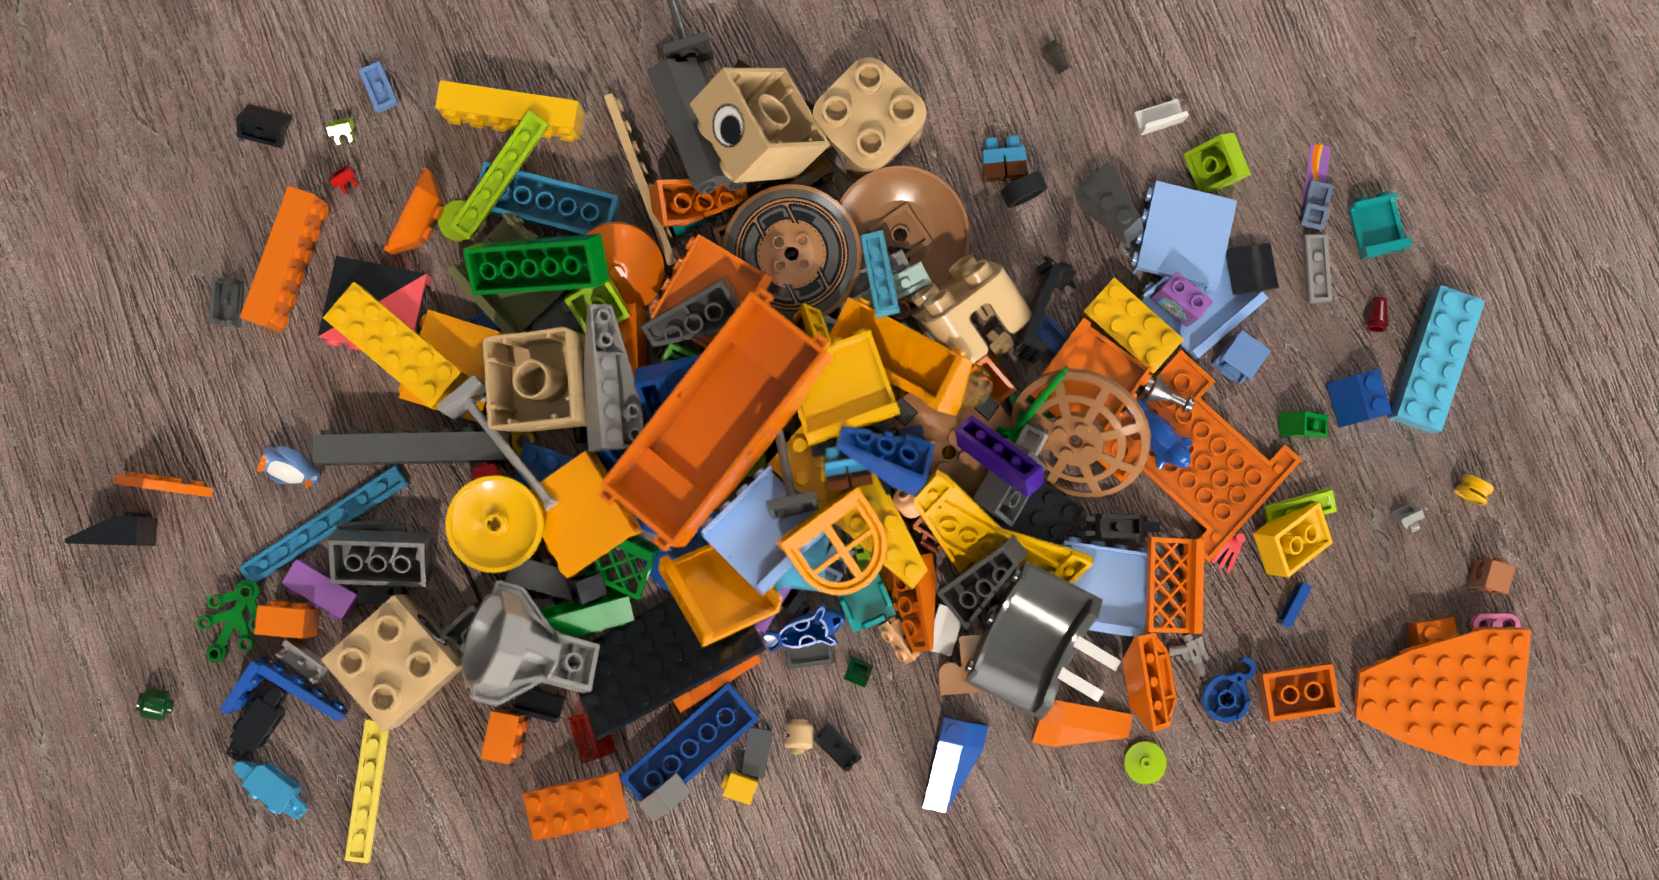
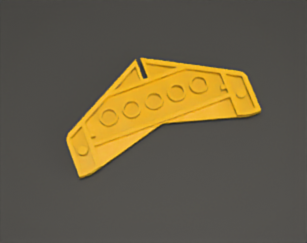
M936 470L927 479L926 483L914 497L915 507L959 573L1012 535L1016 537L1028 552L1017 568L1019 569L1027 561L1073 584L1093 565V557L1084 552L1001 528L948 475L939 470Z

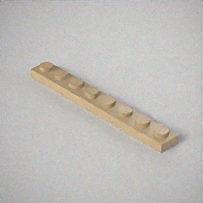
M613 93L604 96L666 262L669 269L672 270L680 257L676 246L671 247L669 239L673 237L669 227H662L652 212L649 194L652 183L647 184L645 176L649 174L644 162L639 163L637 155L640 154L636 140L631 142L629 137L632 130L628 119L623 121L621 113L625 111L620 98L615 100Z

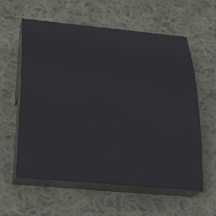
M1271 243L1227 249L1225 257L1232 296L1279 288Z

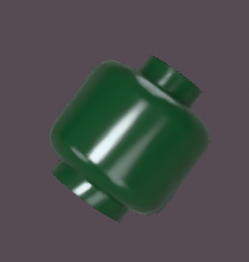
M148 688L144 693L140 692L136 711H139L142 718L162 721L166 714H172L175 700L170 699V693L166 690Z

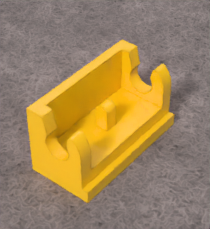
M803 303L793 316L794 323L802 318L803 324L800 326L804 329L805 334L813 339L819 333L830 341L831 338L821 310Z

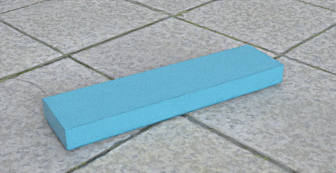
M883 230L860 235L876 317L880 318L900 313Z

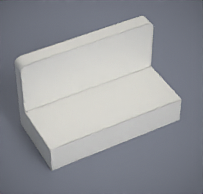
M1178 99L1140 110L1133 114L1140 136L1183 123L1189 116L1187 111L1182 112Z
M941 604L937 605L935 611L933 650L930 651L951 656L961 623L947 606Z

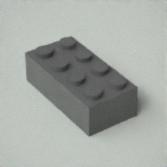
M335 529L328 540L331 584L426 587L432 576L430 532Z

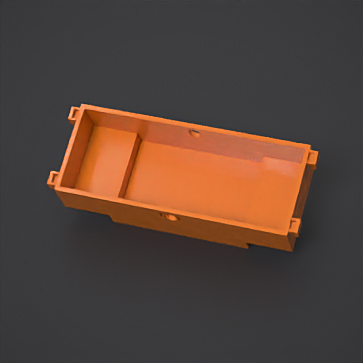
M761 287L756 294L750 292L600 484L603 489L598 496L611 505L615 502L616 498L658 534L653 542L663 551H668L670 545L673 547H685L715 509H720L808 397L805 394L835 358L826 350V347L830 346L831 342L819 333L813 339L769 305V302L773 301L774 297Z

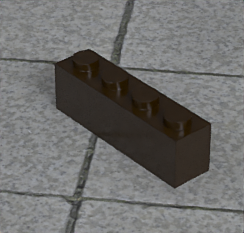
M822 152L798 177L769 180L750 193L748 199L760 191L778 185L797 184L812 188L819 184L823 186L833 179L834 167Z

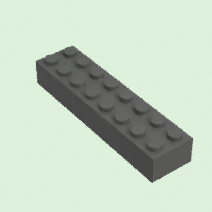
M474 427L462 428V432L453 430V428H439V432L428 428H417L415 433L406 431V429H392V433L381 429H369L368 434L366 432H359V430H344V434L335 430H321V435H313V463L325 466L481 463L485 461H491V463L510 462L485 431ZM497 430L512 448V435L505 431Z

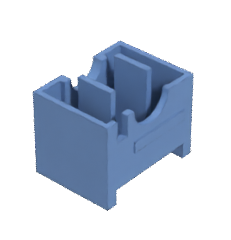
M1242 330L1229 338L1211 365L1220 370V373L1231 381L1234 380L1236 383L1241 384L1244 380L1248 381L1254 376L1271 350Z

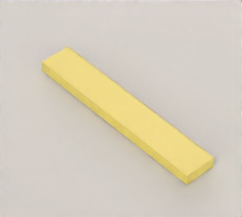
M365 718L345 853L346 861L369 863L371 859L389 730L383 732L372 718Z

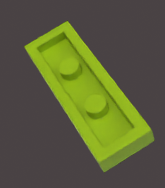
M1329 487L1263 506L1265 521L1268 523L1314 502H1320L1324 515L1337 512L1333 490Z

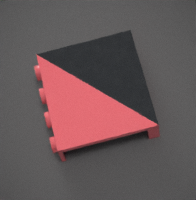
M336 256L318 337L324 339L327 345L339 347V343L347 344L348 349L361 351L323 318L353 282L362 286L415 331L425 286L431 285L432 277L426 273Z

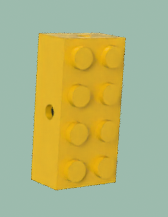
M1115 277L1079 315L1082 319L1085 318L1091 322V327L1146 367H1153L1149 372L1150 375L1154 374L1184 340Z

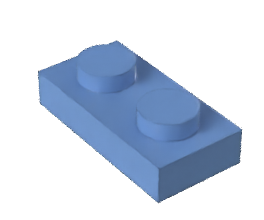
M380 61L358 70L377 113L399 105Z

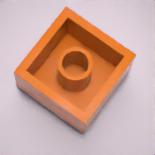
M266 601V605L257 606L254 634L291 638L316 637L320 608H312L311 605L303 602L290 603L289 606V601Z
M503 707L490 711L480 759L510 764L517 760L518 756H522L525 743L521 741L523 733H527L530 722L527 716L510 712V709Z

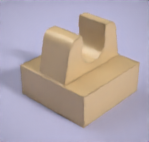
M993 330L986 335L987 342L990 344L988 346L989 351L997 360L1014 345L1011 336L1005 331L1000 336Z

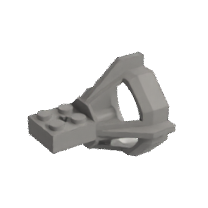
M498 580L494 582L492 594L485 596L469 625L466 642L462 643L460 650L463 651L461 668L466 688L471 689L469 695L471 700L498 706L540 683L580 693L590 692L592 690L600 645L564 635L554 630L524 587ZM568 659H569V662L572 663V667H569V665H568Z

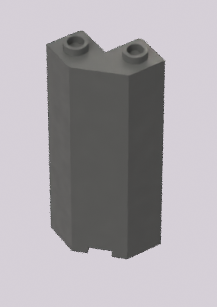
M687 57L685 62H676L675 58H670L646 69L693 188L700 194L711 193L722 184L729 191L742 189L749 182L734 183L733 180L729 179L720 168L721 159L711 141L707 140L698 129L699 120L690 106V103L710 82L701 62L696 57Z

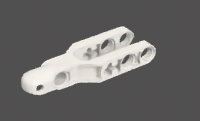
M996 604V605L992 606V607L988 610L987 617H988L989 613L991 612V610H993V611L996 610V608H997V606H998L999 604ZM1080 636L1074 644L1076 649L1086 653L1114 671L1117 670L1121 663L1116 657ZM1062 667L1058 679L1093 700L1099 701L1103 694L1102 690Z

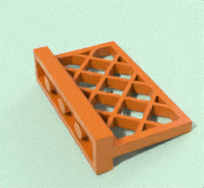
M1148 537L1145 632L1203 634L1204 539ZM1155 542H1160L1166 549L1160 557L1155 552ZM1179 543H1182L1183 555L1179 558L1174 552V548ZM1169 554L1176 561L1170 569L1163 562ZM1158 566L1165 572L1159 581L1155 577V569ZM1179 566L1183 570V578L1180 581L1173 575ZM1168 578L1175 584L1169 593L1163 587V583ZM1158 589L1165 596L1159 604L1154 600V593ZM1178 590L1182 593V602L1179 605L1172 598ZM1168 601L1174 607L1173 612L1169 616L1162 610ZM1159 613L1164 622L1159 627H1153L1154 616ZM1177 614L1182 617L1181 628H1177L1172 622Z

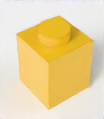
M732 770L730 776L725 775L721 785V788L725 789L723 796L750 805L758 779Z

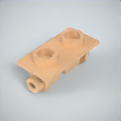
M892 616L887 622L878 627L882 638L890 643L895 650L896 657L904 662L905 665L914 661L915 658L922 654L921 651L912 652L907 638L904 640L902 637L905 633L899 618L896 619L895 616Z

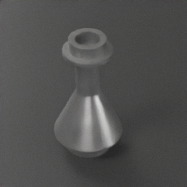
M1159 375L1154 378L1151 377L1141 390V393L1145 394L1146 401H1170L1183 407L1182 413L1185 411L1190 413L1195 404L1192 396L1186 399L1173 393Z

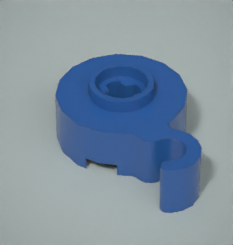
M1240 656L1238 658L1240 662H1244L1246 665L1244 673L1232 671L1230 674L1215 675L1202 685L1200 704L1209 717L1227 723L1241 719L1248 712L1251 700L1249 699V692L1245 681L1255 675L1256 665L1253 660L1247 657ZM1227 692V697L1230 698L1229 702L1221 703V695Z

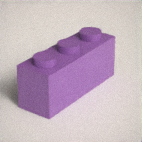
M304 559L295 560L281 583L288 587L287 591L297 597L302 595L308 599L307 603L317 609L320 607L328 611L326 614L335 620L340 618L348 619L358 603L357 590L347 584H331L330 574Z

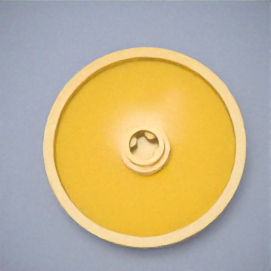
M486 476L465 485L452 499L446 515V534L452 550L465 564L484 572L508 571L526 562L538 548L544 528L542 509L535 495L522 483L503 476Z

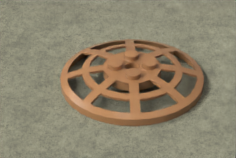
M1068 369L1066 376L1055 388L1056 396L1046 400L1029 422V425L1034 428L1039 423L1049 430L1048 440H1046L1041 450H1051L1059 459L1055 466H1052L1043 457L1041 452L1037 456L1045 464L1046 469L1051 472L1048 477L1043 475L1044 482L1057 491L1072 496L1088 498L1113 494L1131 484L1141 473L1148 459L1151 447L1148 421L1135 398L1114 380L1088 370ZM1059 370L1045 373L1025 387L1012 409L1010 420L1012 428L1017 422L1020 408L1026 412L1031 406L1025 401L1026 398L1037 388L1049 383ZM1063 380L1085 381L1098 385L1102 389L1096 399L1080 394H1066ZM1110 393L1118 397L1127 406L1134 416L1136 423L1122 427L1116 415L1104 405ZM1068 402L1085 404L1090 406L1087 414L1071 412ZM1059 404L1061 415L1054 422L1042 415L1048 408ZM1099 412L1102 413L1114 429L1104 431L1102 426L1095 420ZM1140 432L1141 452L1137 465L1123 461L1126 451L1125 436ZM1077 435L1082 439V443L1074 442L1071 436ZM1117 438V456L1114 457L1103 452L1106 441ZM1097 459L1110 465L1105 471L1093 475L1090 464L1094 463ZM1067 464L1079 466L1084 477L1073 476L1062 471ZM1117 468L1131 473L1126 480L1113 488L1101 490L1097 482L1110 476ZM1060 477L1071 482L1087 483L1091 491L1072 489L1056 483V481Z

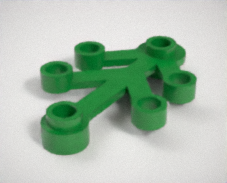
M243 580L238 583L235 591L222 595L214 594L207 599V605L211 609L220 608L226 602L237 600L233 609L211 616L203 615L197 619L196 624L201 630L211 628L213 624L227 620L217 642L207 649L206 655L209 661L219 663L228 657L229 651L226 645L235 627H237L240 636L238 642L239 649L246 652L254 648L255 641L250 636L243 615L247 605L251 616L248 625L251 630L255 631L254 620L256 619L258 606L256 599L259 597L260 589L253 580ZM244 588L249 589V596L244 594ZM213 598L218 599L217 606L213 604ZM203 618L207 619V621H208V625H207V626H204V625H203V623H202ZM244 640L249 642V648L244 646ZM213 650L218 652L217 658L213 656Z

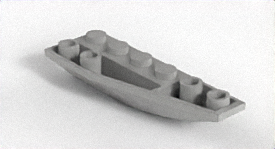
M590 304L587 309L584 352V390L589 452L628 449L643 430L641 401L634 385V375L612 305Z

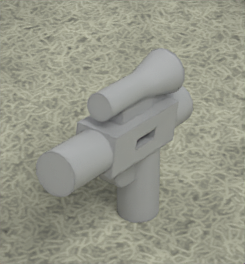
M1188 633L1182 636L1184 639L1183 645L1168 647L1170 656L1181 654L1183 659L1191 660L1198 677L1207 674L1202 657L1206 661L1209 659V656L1204 646L1203 636L1193 639L1192 634Z

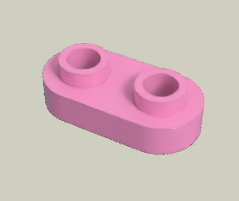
M1481 613L1475 615L1470 622L1471 631H1473V628L1479 627L1481 621L1484 622V627H1502L1504 621L1508 623L1507 627H1521L1519 619L1509 613Z

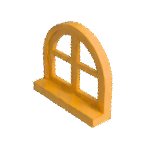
M851 486L775 541L779 549L783 550L799 575L810 586L831 595L851 594L867 586L879 573L884 563L887 549L886 535L882 523L859 488H852ZM856 507L869 529L844 546L831 525ZM824 531L837 553L812 570L798 549ZM869 535H872V556L866 568L861 571L848 551ZM841 557L854 578L843 582H831L822 579L817 574Z

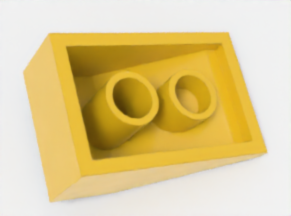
M1314 502L1274 519L1253 533L1266 573L1287 578L1333 543L1320 502Z

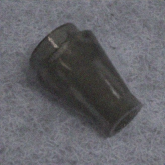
M1054 39L1040 48L1042 57L1053 67L1058 75L1070 68L1061 42L1058 43Z

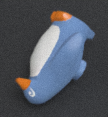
M268 445L257 467V471H265L270 479L280 484L303 483L305 489H308L320 481V472L299 451L284 446L274 448Z

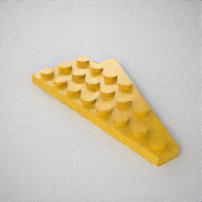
M801 425L786 443L794 488L799 494L814 491L820 509L845 489L831 492L826 490L823 469L825 456L812 457L811 446L807 442L803 426ZM777 453L767 466L771 465L773 467L772 471L783 479ZM840 454V458L849 457L846 454ZM870 472L873 484L859 486L858 488L879 518L885 531L887 549L883 565L913 589L928 569L897 508L894 506L891 496L886 495L877 476ZM856 507L835 522L853 540L869 529ZM869 535L859 545L872 555L873 539L872 535Z

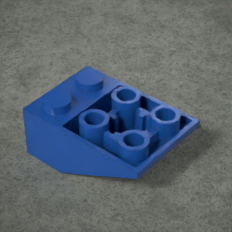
M702 354L636 368L634 385L648 422Z

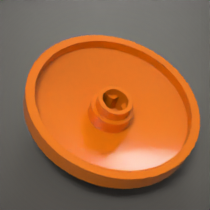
M608 222L589 230L585 235L602 234L608 273L620 292L624 303H637L642 308L648 305L661 289L665 274L664 257L654 238L642 228L626 222Z

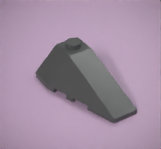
M724 275L643 324L641 328L653 347L718 334L739 308L741 302L729 279Z

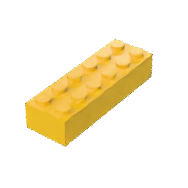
M442 80L439 82L435 108L450 124L461 125V122L469 123L474 128L489 126L493 130L506 132V129L515 130L528 110H530L550 124L542 138L550 139L551 136H556L567 142H573L574 139L581 140L585 116L581 105L576 100Z
M355 282L351 284L323 317L431 409L437 411L438 407L436 405L450 395L467 376L466 373Z

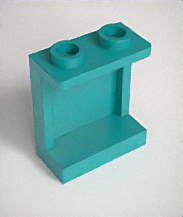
M1390 191L1376 194V198L1368 199L1367 196L1354 199V203L1347 207L1360 260L1403 251L1413 246L1411 237L1405 238L1395 201L1399 198L1398 193L1390 194Z

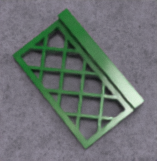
M639 535L632 536L615 547L623 549L627 558L618 561L612 549L608 552L612 564L604 566L601 558H598L595 561L599 569L592 570L587 566L579 571L587 576L600 572L604 584L639 600L642 597L654 561L659 556L661 548ZM639 557L648 561L644 570L638 571L634 562L635 558ZM628 561L633 574L624 576L619 564ZM615 567L619 579H610L605 569ZM636 578L639 585L637 591L629 588L626 579Z

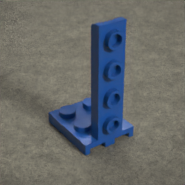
M263 655L261 658L251 661L219 709L228 715L233 711H239L241 707L244 708L252 697L249 695L250 691L254 687L257 688L265 677L335 721L342 720L349 712L344 709L345 705L336 699L331 701L324 696L325 693L317 687L310 688L304 684V679L295 674L289 675L284 672L285 668L276 662L270 663L271 660Z

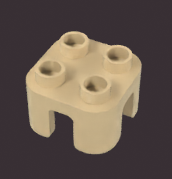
M862 58L854 62L817 100L814 105L813 116L830 144L826 150L828 151L833 146L846 159V169L855 178L860 179L872 171L893 166L894 158L905 146L911 149L920 140L926 119V106L921 97L885 63L875 58Z
M968 255L950 267L949 273L952 275V278L938 288L935 283H930L912 296L911 300L915 307L910 315L925 336L951 350L955 346L967 352L965 357L972 360L973 364L988 352V347L969 320L970 315L974 311L985 321L995 314L1005 330L1011 333H1015L1031 319L1033 312L1002 265L988 260L976 262L972 255Z

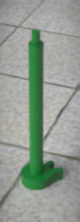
M1065 366L1057 372L1013 428L999 425L995 431L1006 440L1008 439L1016 443L1020 436L1019 432L1063 380L1069 368Z

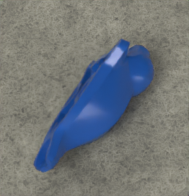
M1142 397L1137 402L1148 421L1151 434L1150 449L1156 456V467L1163 469L1165 464L1169 463L1182 469L1187 468L1190 465V451L1188 447L1192 446V440L1181 437L1164 417L1149 411L1146 400ZM1127 409V413L1134 417L1129 411V409Z
M819 605L814 613L789 621L778 632L766 631L764 638L767 641V647L770 652H773L780 647L804 648L818 643L835 646L837 640L833 634L845 622V615L835 609H826L825 605Z

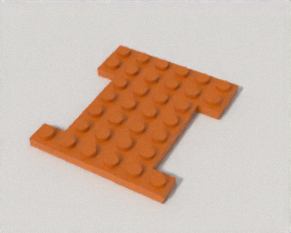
M1180 350L1158 375L1173 393L1186 399L1192 396V399L1195 400L1190 413L1186 411L1182 413L1183 407L1170 401H1146L1149 411L1164 417L1181 437L1192 440V446L1188 447L1190 451V465L1182 469L1166 463L1163 469H1158L1155 464L1156 456L1150 449L1142 472L1205 529L1197 539L1205 540L1204 560L1210 562L1302 459L1286 444H1283L1269 460L1201 399L1202 395L1212 386L1215 380ZM1140 393L1135 400L1138 401L1142 397L1145 399V394ZM1128 408L1124 410V415L1120 419L1122 427L1136 423L1134 417L1127 413L1126 410ZM1111 425L1108 430L1114 429ZM1140 432L1125 436L1126 451L1123 461L1137 465L1141 452ZM1118 439L1107 440L1103 452L1116 457ZM1098 459L1096 460L1104 469L1110 467L1109 464ZM1117 468L1111 475L1122 483L1131 473Z

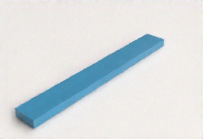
M395 464L239 566V570L246 580H253L257 584L330 537L335 529H337L338 523L353 522L408 486L409 482L398 465Z

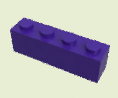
M973 415L955 429L957 446L1026 498L1044 483L1042 465Z

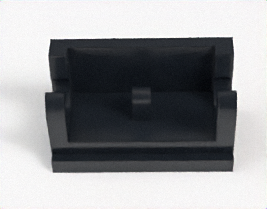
M830 722L814 736V741L845 772L850 771L851 767L862 759V754Z

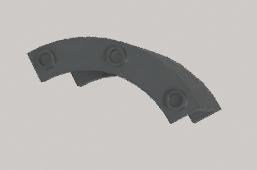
M1026 561L1020 569L1016 568L1011 577L1012 582L995 611L991 610L986 619L988 626L973 659L970 658L965 667V672H967L965 682L1042 720L1052 709L1061 683L1057 678L1062 667H1068L1076 651L1074 644L1078 637L1084 638L1098 618L1103 599Z

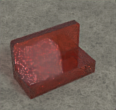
M586 713L568 718L581 763L593 761L616 752L612 734L600 740L595 738Z

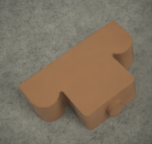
M976 629L974 634L958 636L960 664L957 665L952 661H946L937 670L940 696L984 692L965 682L967 676L965 667L969 659H973L986 629Z

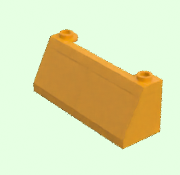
M859 296L857 300L848 297L830 333L831 340L838 337L843 339L852 337L851 333L860 329H865V331L871 330L889 382L922 399L923 402L937 411L957 415L962 404L973 362L965 357L967 352L955 346L951 350L889 316L877 318L875 309L870 307V301Z

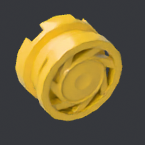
M1463 474L1460 479L1461 484L1456 486L1454 492L1469 502L1485 506L1488 501L1487 496L1492 494L1494 487L1476 476Z

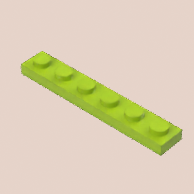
M528 110L450 225L451 228L468 240L473 239L550 124Z

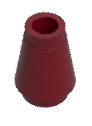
M1377 296L1372 298L1365 321L1367 330L1371 332H1384L1386 327L1389 326L1387 299L1385 297Z

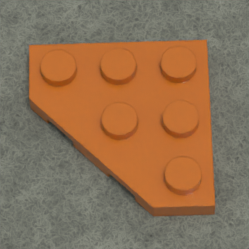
M125 471V475L116 474L114 484L212 497L213 488L204 487L205 482L190 480V485L182 484V479L130 471Z

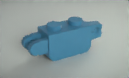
M244 759L233 766L234 772L244 780L242 786L247 789L246 793L254 799H260L265 803V808L271 813L281 814L284 812L299 820L310 808L298 796L301 793L300 785L271 762L257 765L252 760Z

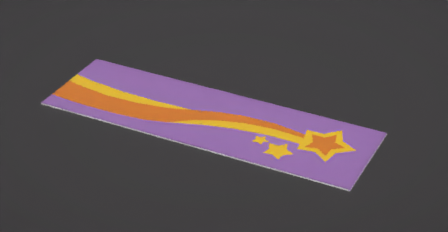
M1311 143L1301 207L1304 206L1310 180L1326 183L1331 146Z

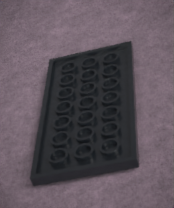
M672 597L635 617L634 621L627 622L626 625L619 626L591 641L600 645L592 690L586 693L578 692L595 738L600 740L767 649L755 623L703 647L675 598ZM568 659V665L569 667H572V663H570Z

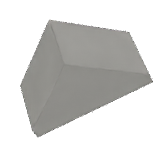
M675 773L643 799L639 805L654 823L672 810L691 793V790L680 776Z

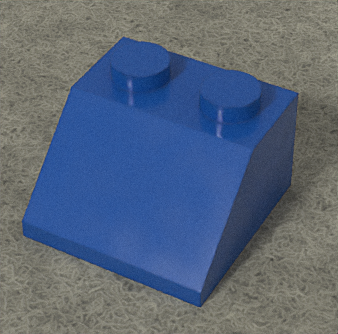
M1379 369L1326 383L1338 428L1392 414Z

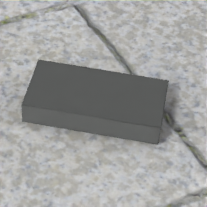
M818 643L804 648L785 647L788 669L834 663L832 646L825 643Z
M756 727L749 728L741 774L765 777L772 730Z

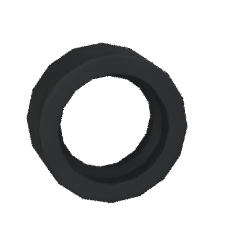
M1037 171L1015 180L1004 187L1000 193L1007 207L1013 208L1042 194L1047 189V185L1041 173Z

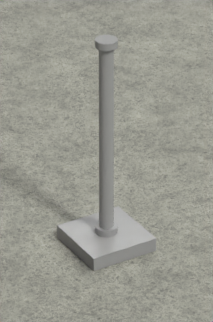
M472 375L436 406L443 414L454 420L459 419L469 410L544 503L543 507L545 510L552 509L558 501L550 497L499 432L488 427L487 417L476 405L487 395L485 382Z

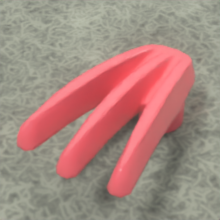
M1242 533L1235 534L1213 558L1212 563H1215L1228 548L1219 565V569L1224 567L1233 552L1227 569V573H1230L1242 543L1246 539L1245 535Z

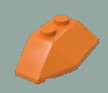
M423 168L383 250L393 256L425 244L426 240H430L434 232L433 226L444 212V202L435 176L428 168Z
M1155 632L1135 636L1122 660L1129 706L1150 731L1171 727V717L1174 713L1177 698L1169 651L1158 639Z

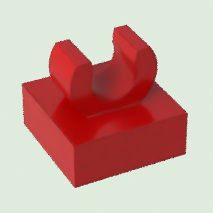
M350 164L330 175V182L335 188L340 186L341 191L345 194L348 193L345 183L352 182L355 187H358V181L354 178L355 171Z

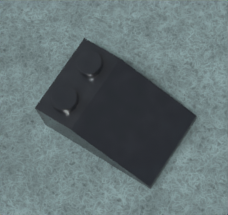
M123 512V516H113L65 538L64 543L155 546L157 518H148V513Z

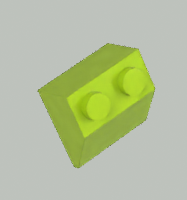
M1235 133L1220 134L1183 154L1197 190L1210 193L1251 175Z
M611 278L610 281L597 288L576 289L567 294L564 299L584 332H586L587 309L590 304L612 305L617 324L630 317L620 292Z

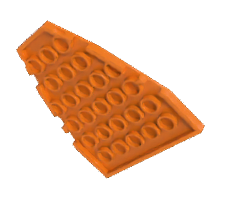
M1527 627L1473 628V631L1462 635L1456 633L1450 635L1451 638L1445 640H1432L1399 651V655L1386 660L1383 658L1376 661L1372 666L1360 668L1357 670L1353 715L1362 722L1401 742L1468 765L1518 766L1531 630Z

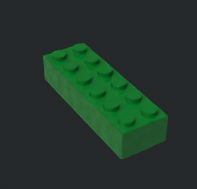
M602 234L483 242L463 249L472 295L597 288L610 281Z

